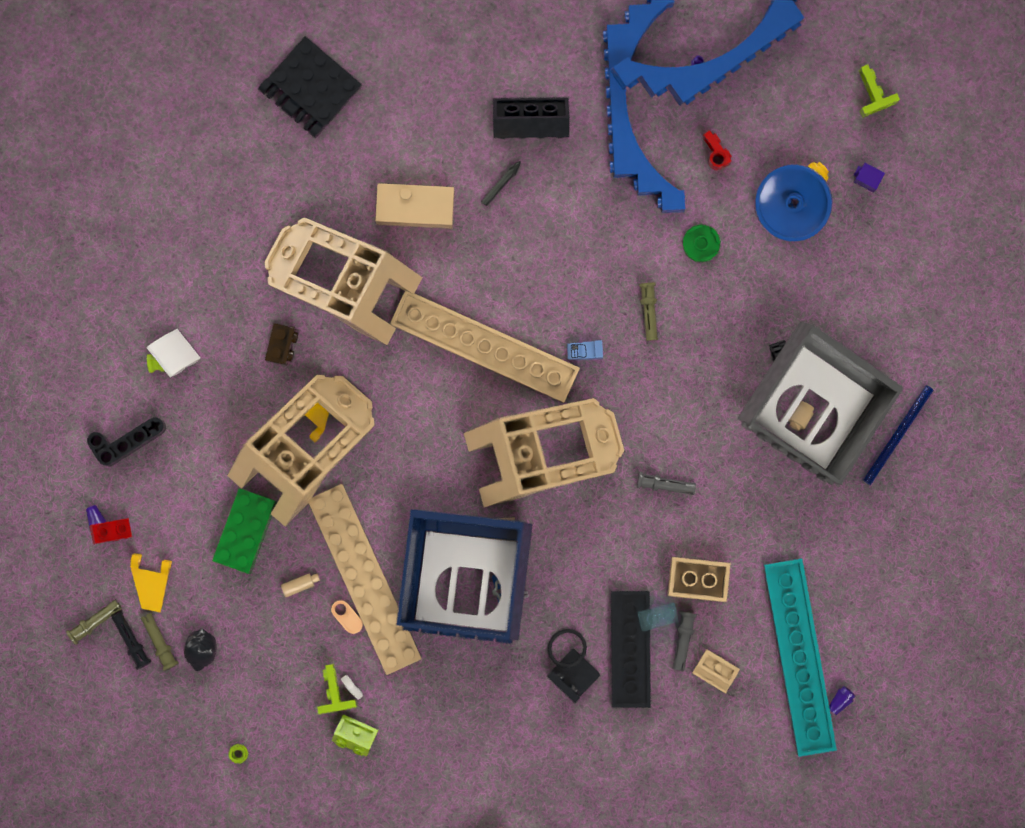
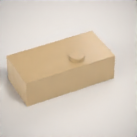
M378 183L376 224L453 228L454 187Z

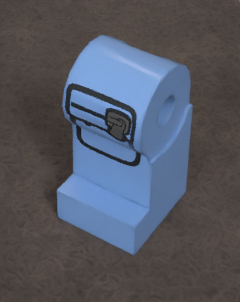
M602 340L567 344L568 360L603 359Z

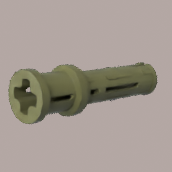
M656 282L639 284L642 294L640 303L644 307L646 341L658 340L655 313L657 299L655 298L654 289Z
M114 599L86 621L81 620L79 625L72 630H67L68 637L75 645L79 644V640L86 635L90 636L93 629L122 610V607Z
M152 613L141 617L140 619L157 650L155 655L159 657L163 665V671L177 666L179 662L174 659L171 652L172 648L166 644Z

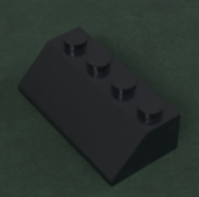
M569 97L493 98V138L542 139L545 137H570Z

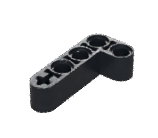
M153 417L111 444L106 436L99 432L91 433L87 438V443L100 464L113 466L161 436L166 430V424L163 420ZM155 422L158 423V424H160V425L158 426V428H159L158 431L155 430V429H153V430H151V431H149V432H148L147 430H145V428H147V429H149V430L152 429V428H154V423H155ZM139 432H143L145 435L144 440L141 442L136 440V435ZM97 436H100L102 439L99 446L93 444V440ZM123 442L128 444V449L125 452H121L119 449L120 444ZM110 452L112 459L105 463L103 456L105 453Z

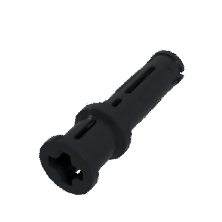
M121 612L113 616L111 619L114 621L129 649L127 654L132 657L136 664L135 669L139 670L152 662L151 659L147 658L143 650L144 646L138 643L123 613ZM121 625L124 626V628H125L127 634L129 635L130 639H128V637H127V635H126V633H125V631H124V629L122 628Z

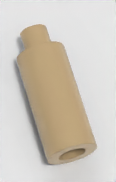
M308 573L281 584V588L287 598L314 587V583L320 581L318 573L312 576Z

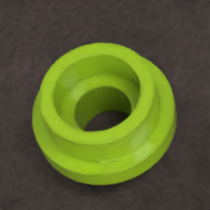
M235 744L229 750V758L234 763H243L248 758V750L242 744ZM237 750L242 752L241 757H236L235 752Z

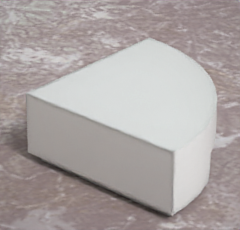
M348 675L341 678L347 689L359 700L363 696L361 690L355 686Z

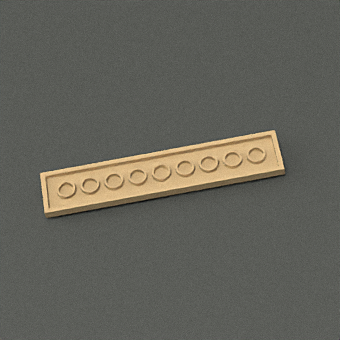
M407 291L404 292L390 325L562 403L565 402L580 369L575 365Z
M343 484L312 497L308 503L386 675L421 660V655L410 631H404L402 626H396L398 605Z

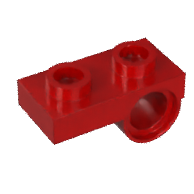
M710 130L703 134V140L712 151L708 161L709 166L713 170H721L730 165L732 161L730 158L732 156L726 148L723 149L719 144L721 141L717 134H712ZM713 157H721L723 163L715 164L713 162Z
M129 518L90 525L93 545L132 537Z

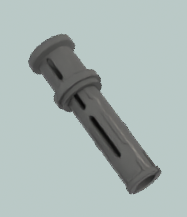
M639 471L637 488H650L653 491L661 489L694 495L696 483L661 478L659 474L653 476Z
M680 611L681 621L680 626L677 627L679 636L672 669L685 671L689 641L694 633L693 625L697 614Z

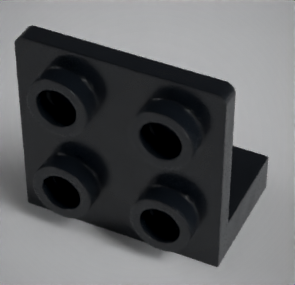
M571 649L560 663H573L581 655L575 649ZM583 658L582 662L574 667L564 668L556 665L548 673L547 677L570 700L576 703L580 696L600 677V673Z

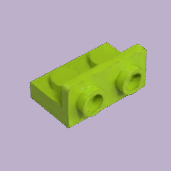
M343 714L332 741L341 748L351 749L356 755L368 756L378 730Z

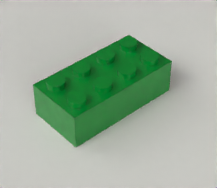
M239 488L212 561L251 574L272 519L271 513L277 502Z

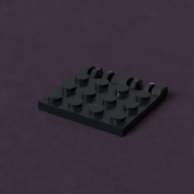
M304 36L271 75L261 83L258 90L262 94H266L270 89L266 95L268 99L273 98L279 89L284 93L276 100L275 105L280 107L290 97L281 110L290 118H293L301 108L304 109L295 118V122L298 124L307 114L311 115L312 118L304 125L303 129L308 131L314 125L309 134L317 138L362 87V84L309 38Z

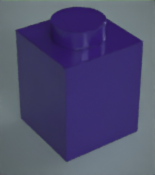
M864 163L862 167L858 166L853 176L856 177L854 183L874 193L885 173Z

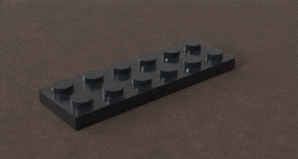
M611 591L612 708H651L650 591Z

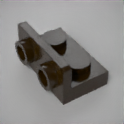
M273 323L265 361L288 366V362H292L294 357L292 345L297 343L299 334L296 332L295 327Z

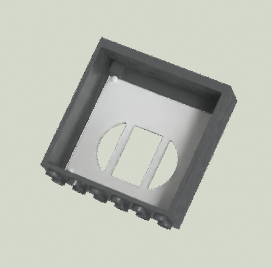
M800 321L737 419L742 422L741 426L754 432L758 438L772 444L771 446L774 449L785 453L786 457L794 462H798L807 471L816 474V477L831 485L834 483L841 485L904 387L814 324ZM802 385L786 413L778 422L776 416L778 399L788 388ZM810 389L828 401V404L805 440H802L786 429L785 425ZM835 407L837 413L835 430L825 441L811 444L826 418Z

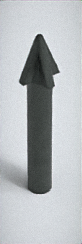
M521 161L507 168L508 171L484 197L481 203L486 207L512 176H516Z

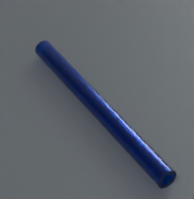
M927 385L924 387L864 477L863 481L871 486L934 390Z

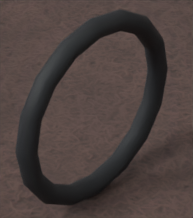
M564 629L558 631L549 641L547 649L549 658L559 667L570 668L582 662L586 655L587 644L585 638L576 630ZM564 633L575 634L580 638L583 645V651L579 659L570 664L558 662L551 650L554 640Z

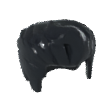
M204 629L194 631L188 636L184 647V657L195 671H201L214 661L217 649L215 637Z

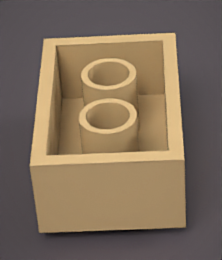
M671 557L667 596L727 602L731 563Z

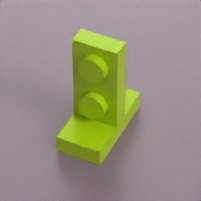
M868 64L859 69L858 72L872 101L871 104L861 108L860 114L862 118L893 106L900 101L897 93L883 99V90L880 85L877 86L875 72L872 68H869Z
M325 665L326 669L323 670L324 680L328 681L329 689H326L327 698L332 700V704L318 706V715L358 707L357 699L341 702L335 665Z

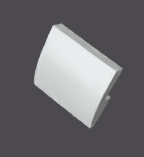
M178 329L162 336L147 347L169 377L181 373L186 367L195 364L201 359Z

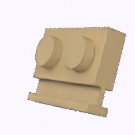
M706 649L692 673L726 693L740 669Z

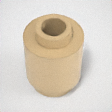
M801 401L788 420L790 422L789 426L797 431L800 429L804 430L814 414V407Z

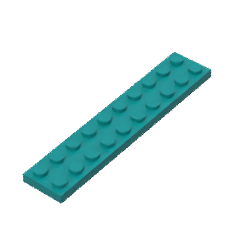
M803 559L764 565L798 757L837 751Z

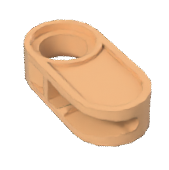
M336 601L331 608L333 616L347 632L351 634L360 632L363 627L361 618L346 601ZM338 604L345 605V614L338 615L335 608Z

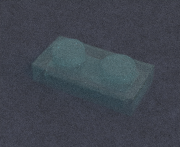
M668 603L638 612L642 631L679 622L675 603Z

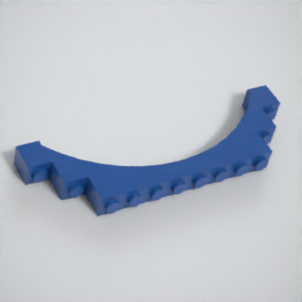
M646 0L650 4L628 6V11H625V23L629 24L607 25L606 31H603V42H607V49H604V61H608V68H605V80L609 79V87H606V98H610V105H607V117H611V124H608V136L612 135V143H609V154H613V161L610 162V173H614V178L637 177V179H633L634 191L638 192V196L660 195L661 197H657V206L661 208V213L684 212V190H678L667 182L646 159L636 141L629 121L626 88L623 90L610 72L615 65L625 58L629 57L630 60L632 59L636 47L646 30L659 15L674 5V0Z
M771 0L763 19L752 34L737 47L720 57L684 67L645 65L631 61L627 57L615 65L610 72L623 90L627 87L629 89L633 88L640 81L651 98L655 95L660 97L669 90L679 106L684 103L688 105L696 99V94L700 92L703 95L711 89L710 85L716 82L718 84L727 78L725 74L730 71L733 74L739 70L742 62L746 60L749 63L756 58L755 53L760 50L763 53L772 46L770 43L775 39L779 42L787 36L786 32L791 29L793 32L802 25L800 22L805 17L795 5V2L798 0Z

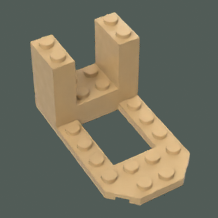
M305 217L298 220V223L293 226L288 225L282 228L265 260V268L269 273L268 284L271 287L328 312L357 332L385 345H388L396 328L372 313V310L386 283L414 294L423 278L386 251ZM313 243L349 258L332 291L296 276Z
M316 375L245 443L228 477L242 489L258 472L283 493L271 515L286 526L308 504L325 476L372 430L375 425L371 412L372 401L343 376L331 378L325 377V375ZM318 402L340 421L345 428L313 459L285 433Z
M592 398L500 418L465 432L464 436L469 452L494 447L502 476V481L479 489L483 506L488 507L517 500L549 488L614 473L617 467L616 463L624 452L614 413L609 409H604L599 405L600 402ZM580 422L589 459L547 468L537 431Z

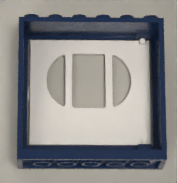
M411 509L396 626H402V630L419 632V629H421V633L438 634V631H440L439 635L456 637V633H458L459 638L475 639V636H477V640L493 641L496 638V642L512 644L513 640L519 641L533 524ZM452 567L447 610H444L437 601L435 587L441 573L447 568ZM459 567L483 569L478 615L453 612ZM490 572H493L501 585V599L495 610L485 615Z

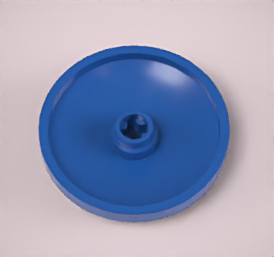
M791 164L775 169L764 178L758 188L755 205L758 218L769 233L786 241H802L814 236L826 225L832 212L833 200L828 183L817 171L804 165ZM793 199H798L797 205L793 204Z

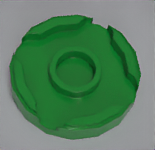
M700 224L687 230L683 237L682 245L688 258L695 262L703 263L710 261L717 255L720 250L721 241L715 229Z

